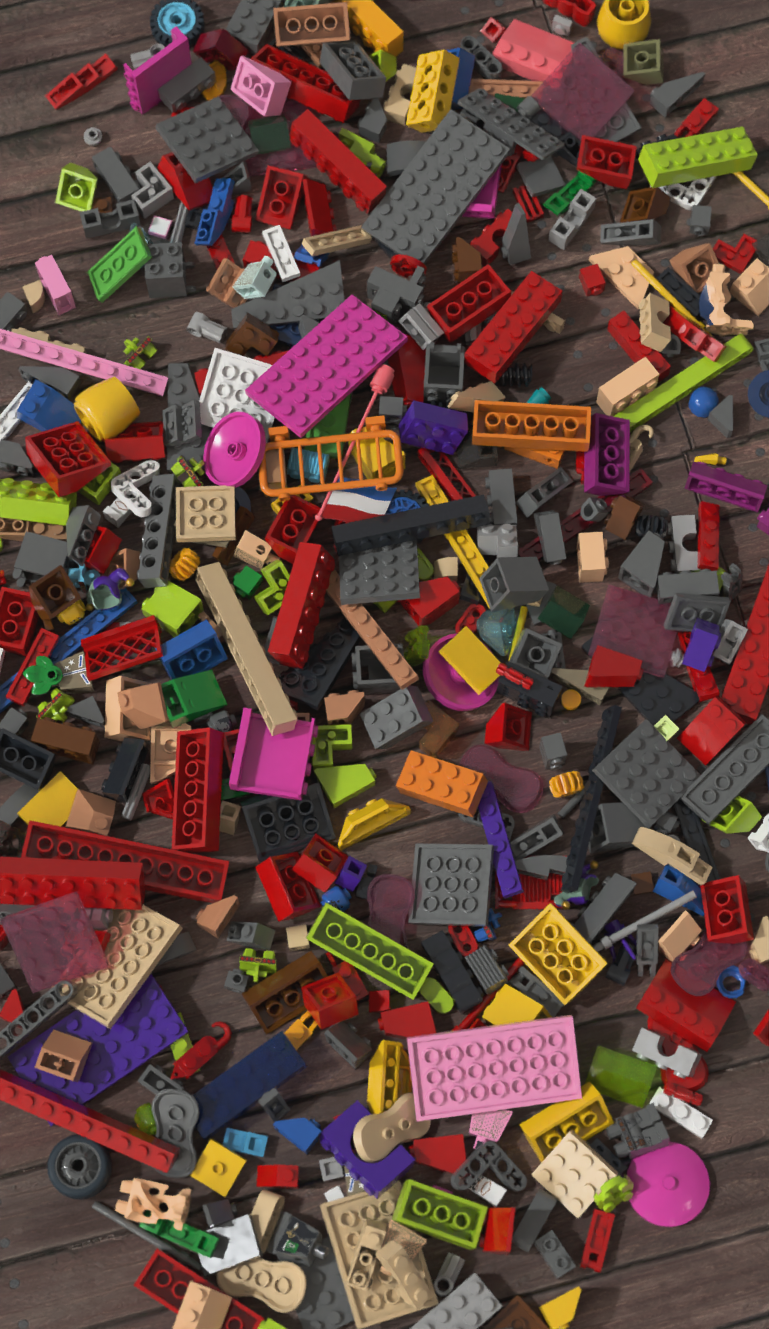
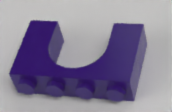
M357 1100L321 1131L320 1143L325 1150H330L335 1155V1160L341 1166L345 1165L354 1180H359L364 1185L363 1188L368 1195H373L378 1199L413 1168L415 1159L402 1145L397 1147L384 1160L377 1163L363 1162L353 1154L350 1141L354 1137L355 1126L363 1117L371 1115Z

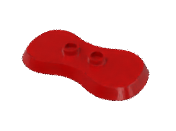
M648 1017V1029L665 1037L662 1043V1050L666 1056L674 1055L679 1045H684L699 1052L696 1045L651 1017ZM702 1056L693 1077L686 1076L683 1079L674 1075L675 1070L668 1067L667 1070L662 1068L660 1070L664 1085L669 1082L675 1084V1087L680 1086L693 1092L701 1089L706 1084L709 1072Z

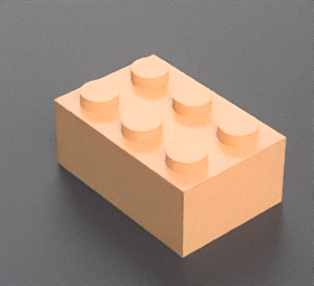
M644 357L599 387L596 403L606 415L614 416L656 389L659 373L649 360Z

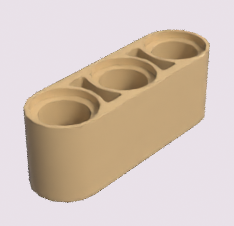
M266 1189L260 1192L251 1213L262 1254L267 1249L285 1201L284 1196Z

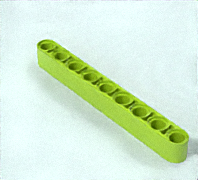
M741 333L724 344L727 347L717 362H713L706 356L613 417L630 420V432H632L638 426L643 425L692 393L698 387H701L748 356L754 350V347Z

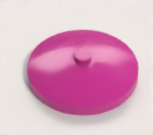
M233 412L223 417L214 426L206 441L203 456L205 472L213 483L219 486L226 485L236 488L246 483L256 473L262 462L266 446L265 432L261 422L248 413Z
M450 634L436 641L426 653L423 662L424 681L432 696L442 705L457 711L475 710L486 704L494 696L500 676L478 695L439 653L457 635Z
M669 1142V1146L636 1156L628 1167L626 1175L634 1184L632 1189L633 1196L629 1202L636 1213L651 1224L661 1227L683 1225L695 1218L707 1202L710 1189L707 1169L700 1157L682 1144Z

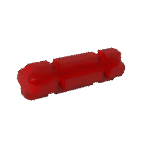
M500 663L496 669L497 674L505 675V678L518 685L522 684V687L527 690L534 683L532 678L524 677V674L511 667L507 668V665Z
M669 1082L663 1088L664 1094L668 1096L674 1095V1098L688 1103L691 1101V1104L700 1106L703 1101L702 1094L696 1092L693 1094V1091L680 1086L675 1087V1084Z

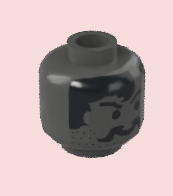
M226 710L210 715L207 726L208 728L210 727L225 733L235 730L234 726H237L234 714L229 715Z

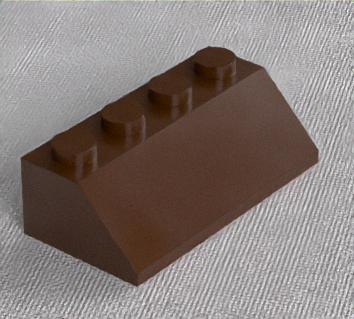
M309 951L242 993V996L267 1035L307 1010L304 1006L301 987L328 976L313 952Z

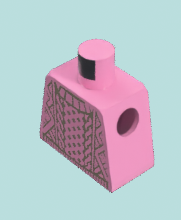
M502 1109L473 1113L469 1135L477 1137L473 1149L487 1141H493L497 1144L511 1118L512 1112Z

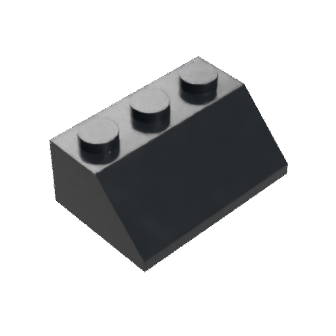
M1 728L0 772L37 790H41L48 783L53 772L55 753Z
M124 738L123 742L118 744L116 754L118 755L116 760L111 762L109 767L110 775L108 779L103 781L101 787L104 797L126 804L141 764L144 763L149 751L145 740Z

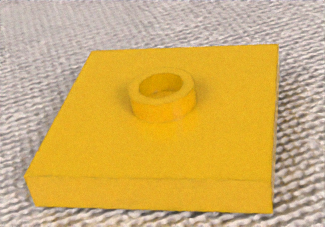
M210 1139L190 1176L226 1197L247 1160L214 1139Z

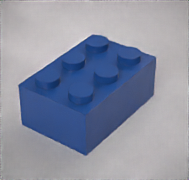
M207 619L162 644L163 656L159 657L171 680L207 671L228 659L216 632Z

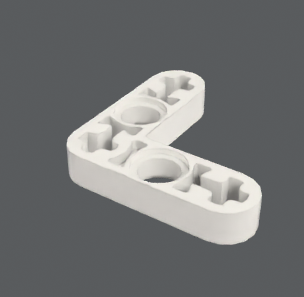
M716 176L693 180L689 188L679 183L669 185L667 191H664L667 186L659 188L671 198V202L686 210H692L693 205L701 203ZM697 183L704 184L705 189L698 190L696 189L695 185ZM677 189L680 194L673 196L670 194V190ZM693 198L694 202L688 203V200Z
M154 460L145 461L111 480V491L139 517L149 516L152 508L151 501L137 488L151 481L154 475L160 474L159 463ZM132 476H139L140 478H139V479H132L131 477H132ZM128 495H135L136 497L130 499V498H127L126 496H128Z

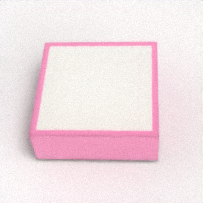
M154 215L148 234L167 239L172 226V220Z

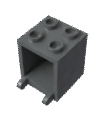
M182 242L147 244L152 256L145 263V280L149 298L187 296V293L196 291L195 286L186 285V269L194 268L195 263L185 262Z
M434 342L426 344L423 402L431 404L434 400L435 404L440 402L447 404L452 401L451 397L456 392H462L465 346H461V343H457V346L434 345Z
M26 531L12 575L14 579H18L17 586L23 588L26 581L34 583L59 565H62L68 575V568H75L76 562L67 555V542Z
M403 643L393 644L404 657ZM355 646L356 653H352V668L357 670V672H353L354 689L364 692V695L389 694L401 689L368 646ZM368 666L369 680H361L360 667Z

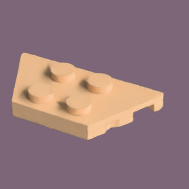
M628 246L591 255L589 262L593 265L598 263L601 273L639 309V304L647 292L649 282L631 263L637 259L652 275L654 271Z
M168 719V722L151 726V784H156L175 774L177 732L192 730L190 725L184 723L172 728Z

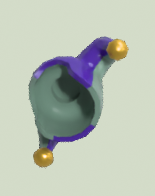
M123 568L116 569L109 576L97 577L92 581L86 592V610L92 611L94 607L97 610H108L118 606L122 602L119 588L122 580H125L126 585L131 587L134 585V580L129 577Z
M593 860L590 864L583 866L578 890L568 894L562 891L554 897V903L558 907L567 910L570 907V902L580 906L589 901L591 887L597 885L599 879L595 875L588 874L591 869H597L598 862Z

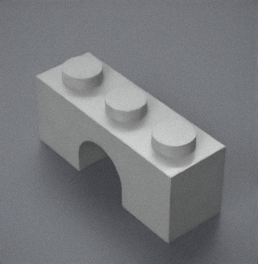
M580 189L571 201L569 210L564 218L559 217L551 228L548 241L565 250L595 209L596 198Z
M695 515L671 516L668 523L667 534H671V541L668 544L669 553H673L670 566L671 571H674L675 574H680L682 571L694 573L701 570L697 568L698 551H687L682 545V542L685 540L695 539L697 533Z
M641 1028L632 1051L638 1053V1058L645 1061L649 1059L656 1061L655 1066L667 1070V1067L675 1070L674 1075L683 1079L686 1076L693 1077L702 1056L701 1053L684 1045H679L675 1054L668 1057L662 1050V1043L665 1037L647 1028Z

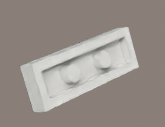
M280 225L262 231L282 282L299 277V269Z
M661 1087L657 1089L649 1103L654 1102L658 1112L701 1139L713 1121L685 1102L674 1098L673 1095L668 1096L664 1094Z

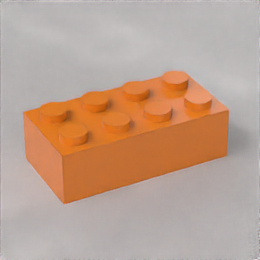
M410 750L396 788L403 795L474 817L488 780L483 773Z

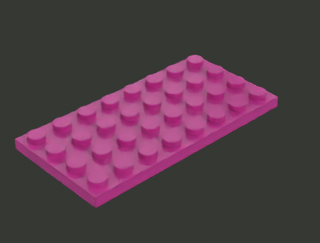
M350 295L246 388L245 394L302 438L408 341V337L355 296Z

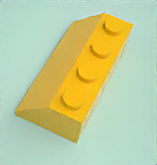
M590 1081L581 1086V1099L555 1102L520 1124L526 1139L541 1163L571 1129L586 1141L614 1123L601 1094Z

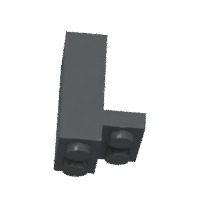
M375 266L367 281V298L373 300L379 288H382L400 296V304L402 305L400 312L402 314H406L419 303L423 306L425 298L423 293L426 288L424 284L426 281L424 276L425 269L417 266L412 278L408 281Z

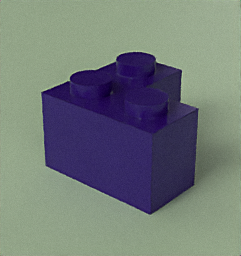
M700 618L696 619L682 664L705 672L707 666L711 667L714 660L712 652L714 649H718L721 642L720 637L722 633L719 632V625Z

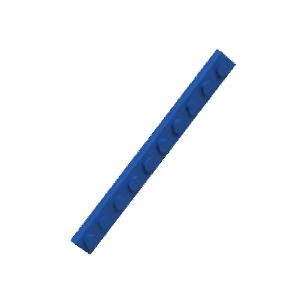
M126 588L121 589V604L108 610H94L58 640L49 658L53 665L71 657L82 648L81 639L101 633L136 605L137 600ZM17 673L0 686V713L14 703L5 696Z

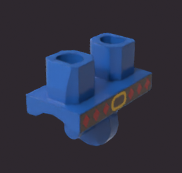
M489 909L488 926H482L483 928L474 932L478 942L497 939L490 923L493 924L495 929L499 928L498 920L502 918L501 913L494 914L493 909Z

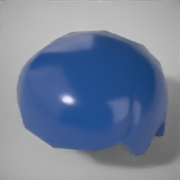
M698 387L692 392L688 405L693 414L706 418L718 405L719 399L717 393L711 388Z

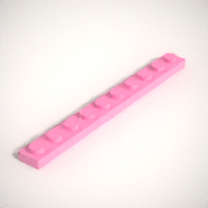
M0 329V350L104 380L114 376L125 386L159 396L164 395L168 377Z

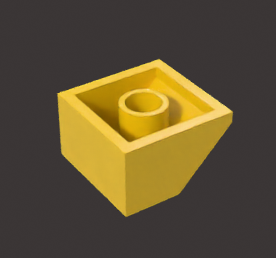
M579 1286L539 1307L549 1329H566L570 1326L568 1322L573 1319L581 1292Z

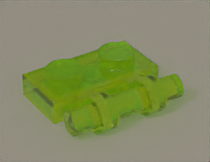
M426 625L416 627L415 630L409 631L405 636V640L410 643L404 650V659L411 667L428 659L430 640L427 639L429 627Z

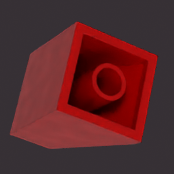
M448 576L419 582L420 598L398 600L418 627L423 630L459 604L460 587L455 580L451 581Z

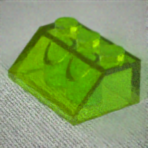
M598 1045L585 1084L590 1081L600 1094L643 1108L657 1066Z

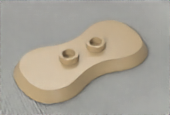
M406 1093L389 1110L380 1114L367 1115L357 1123L354 1129L356 1150L364 1162H380L399 1144L421 1139L430 1127V1120H416L413 1093Z
M257 1257L221 1271L216 1275L220 1289L226 1294L234 1297L251 1296L258 1298L273 1310L282 1313L295 1310L302 1302L306 1290V1275L298 1265L292 1262H270Z

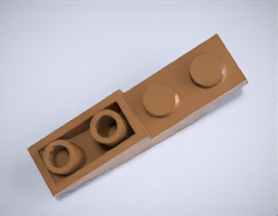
M0 517V538L23 542L25 533L28 531L67 542L65 525Z

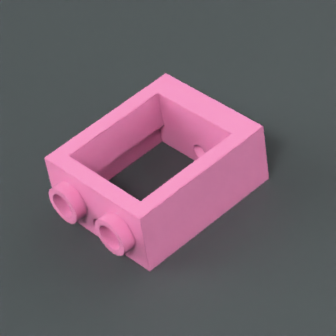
M53 256L41 257L35 262L36 269L58 315L76 308L71 290Z

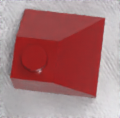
M502 703L486 724L484 744L498 749L529 751L532 712L508 703Z

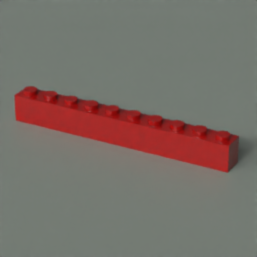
M0 1069V1100L160 1171L168 1173L172 1169L180 1150L179 1147Z

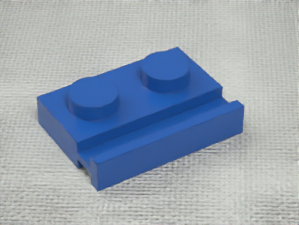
M301 245L295 251L294 259L309 264L315 262L320 267L329 257L330 252L311 256L305 247Z

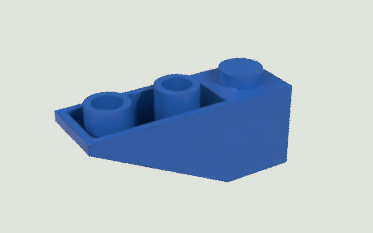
M668 864L665 865L653 892L674 901L694 891L697 898L682 906L705 917L701 888L676 868Z

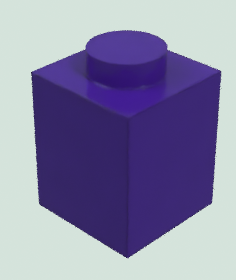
M349 856L335 883L353 892L361 880L367 865Z

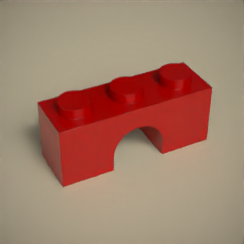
M509 209L504 213L500 212L496 216L495 222L492 225H487L479 237H475L470 243L473 248L480 252L481 264L484 267L488 264L490 265L499 256V246L493 240L504 236L512 215V211Z

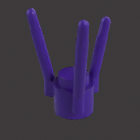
M619 920L610 922L604 927L606 930L604 936L607 935L609 937L625 928L624 924H620ZM629 934V935L627 936V938H628V939L635 945V947H636V946H637V941L634 939V937H633L631 934ZM625 938L620 939L632 959H636ZM612 946L609 949L614 962L616 958V953L614 950V946Z

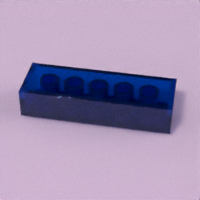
M280 1031L192 1095L199 1107V1116L195 1127L204 1139L208 1140L259 1103L258 1100L262 1098L264 1093L273 1088L278 1089L308 1067L283 1031Z

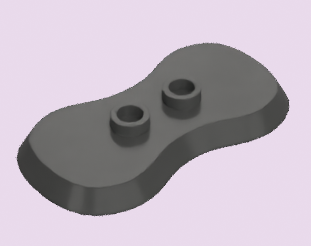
M176 1089L162 1090L156 1094L152 1102V1113L156 1123V1138L177 1146L180 1150L172 1169L168 1173L156 1168L154 1169L164 1176L174 1178L186 1177L193 1172L197 1162L192 1143V1132L199 1116L198 1103L191 1094Z

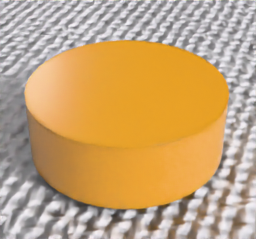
M573 689L566 690L561 697L562 706L567 710H575L579 707L581 703L580 694Z

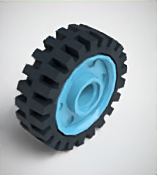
M192 0L159 1L160 5L156 4L154 6L155 10L152 9L150 16V27L155 41L163 46H168L172 43L170 30L177 26L188 38L189 48H192V43L196 45L200 35L204 33V17L200 6L195 1L192 2Z

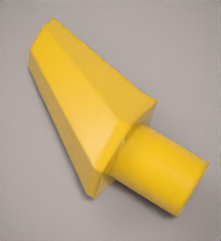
M717 453L696 456L694 462H704L713 465H725L727 461L726 457H721Z

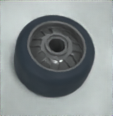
M79 1134L71 1135L62 1139L52 1149L47 1164L48 1176L52 1185L61 1194L72 1199H88L100 1193L109 1182L112 1173V1160L104 1145ZM83 1161L84 1168L76 1172L74 1170L75 1162Z

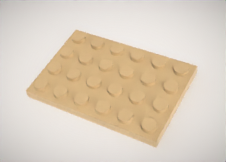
M145 905L142 906V910L112 909L113 920L109 922L108 929H94L95 931H107L111 934L105 952L97 953L79 949L52 986L54 987L60 981H73L78 987V992L67 1004L109 1029L113 1027L183 929L176 922ZM68 984L62 988L64 995L67 996L70 993V986Z
M400 1181L392 1185L378 1199L363 1191L320 1205L357 1329L366 1328L439 1304L422 1249L412 1259V1262L433 1296L418 1309H415L403 1300L395 1287L398 1282L393 1275L389 1276L380 1271L382 1264L378 1258L366 1291L346 1285L365 1218L385 1223L387 1226L393 1218L402 1189Z

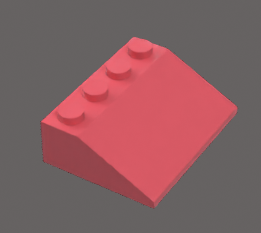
M514 19L500 38L493 56L502 64V69L532 81H543L544 86L561 87L573 63L571 45L574 42Z

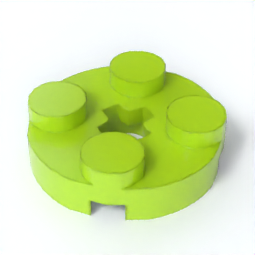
M620 1175L613 1177L600 1187L602 1192L599 1196L597 1193L594 1195V1201L600 1209H604L606 1213L611 1212L616 1205L632 1198L634 1184L627 1175H624L625 1178H621Z

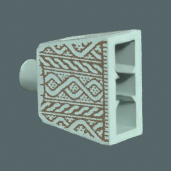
M264 256L261 262L250 263L232 287L244 299L265 297L276 276V272L271 268L274 261L270 257Z

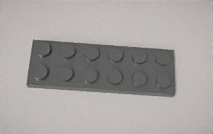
M762 714L680 798L708 825L769 766V719Z

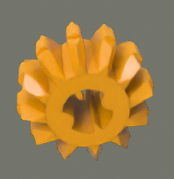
M183 548L171 560L169 573L175 579L185 581L197 570L200 564V557L193 550Z
M578 771L556 775V777H552L549 781L550 790L556 798L576 794L584 788L583 778Z

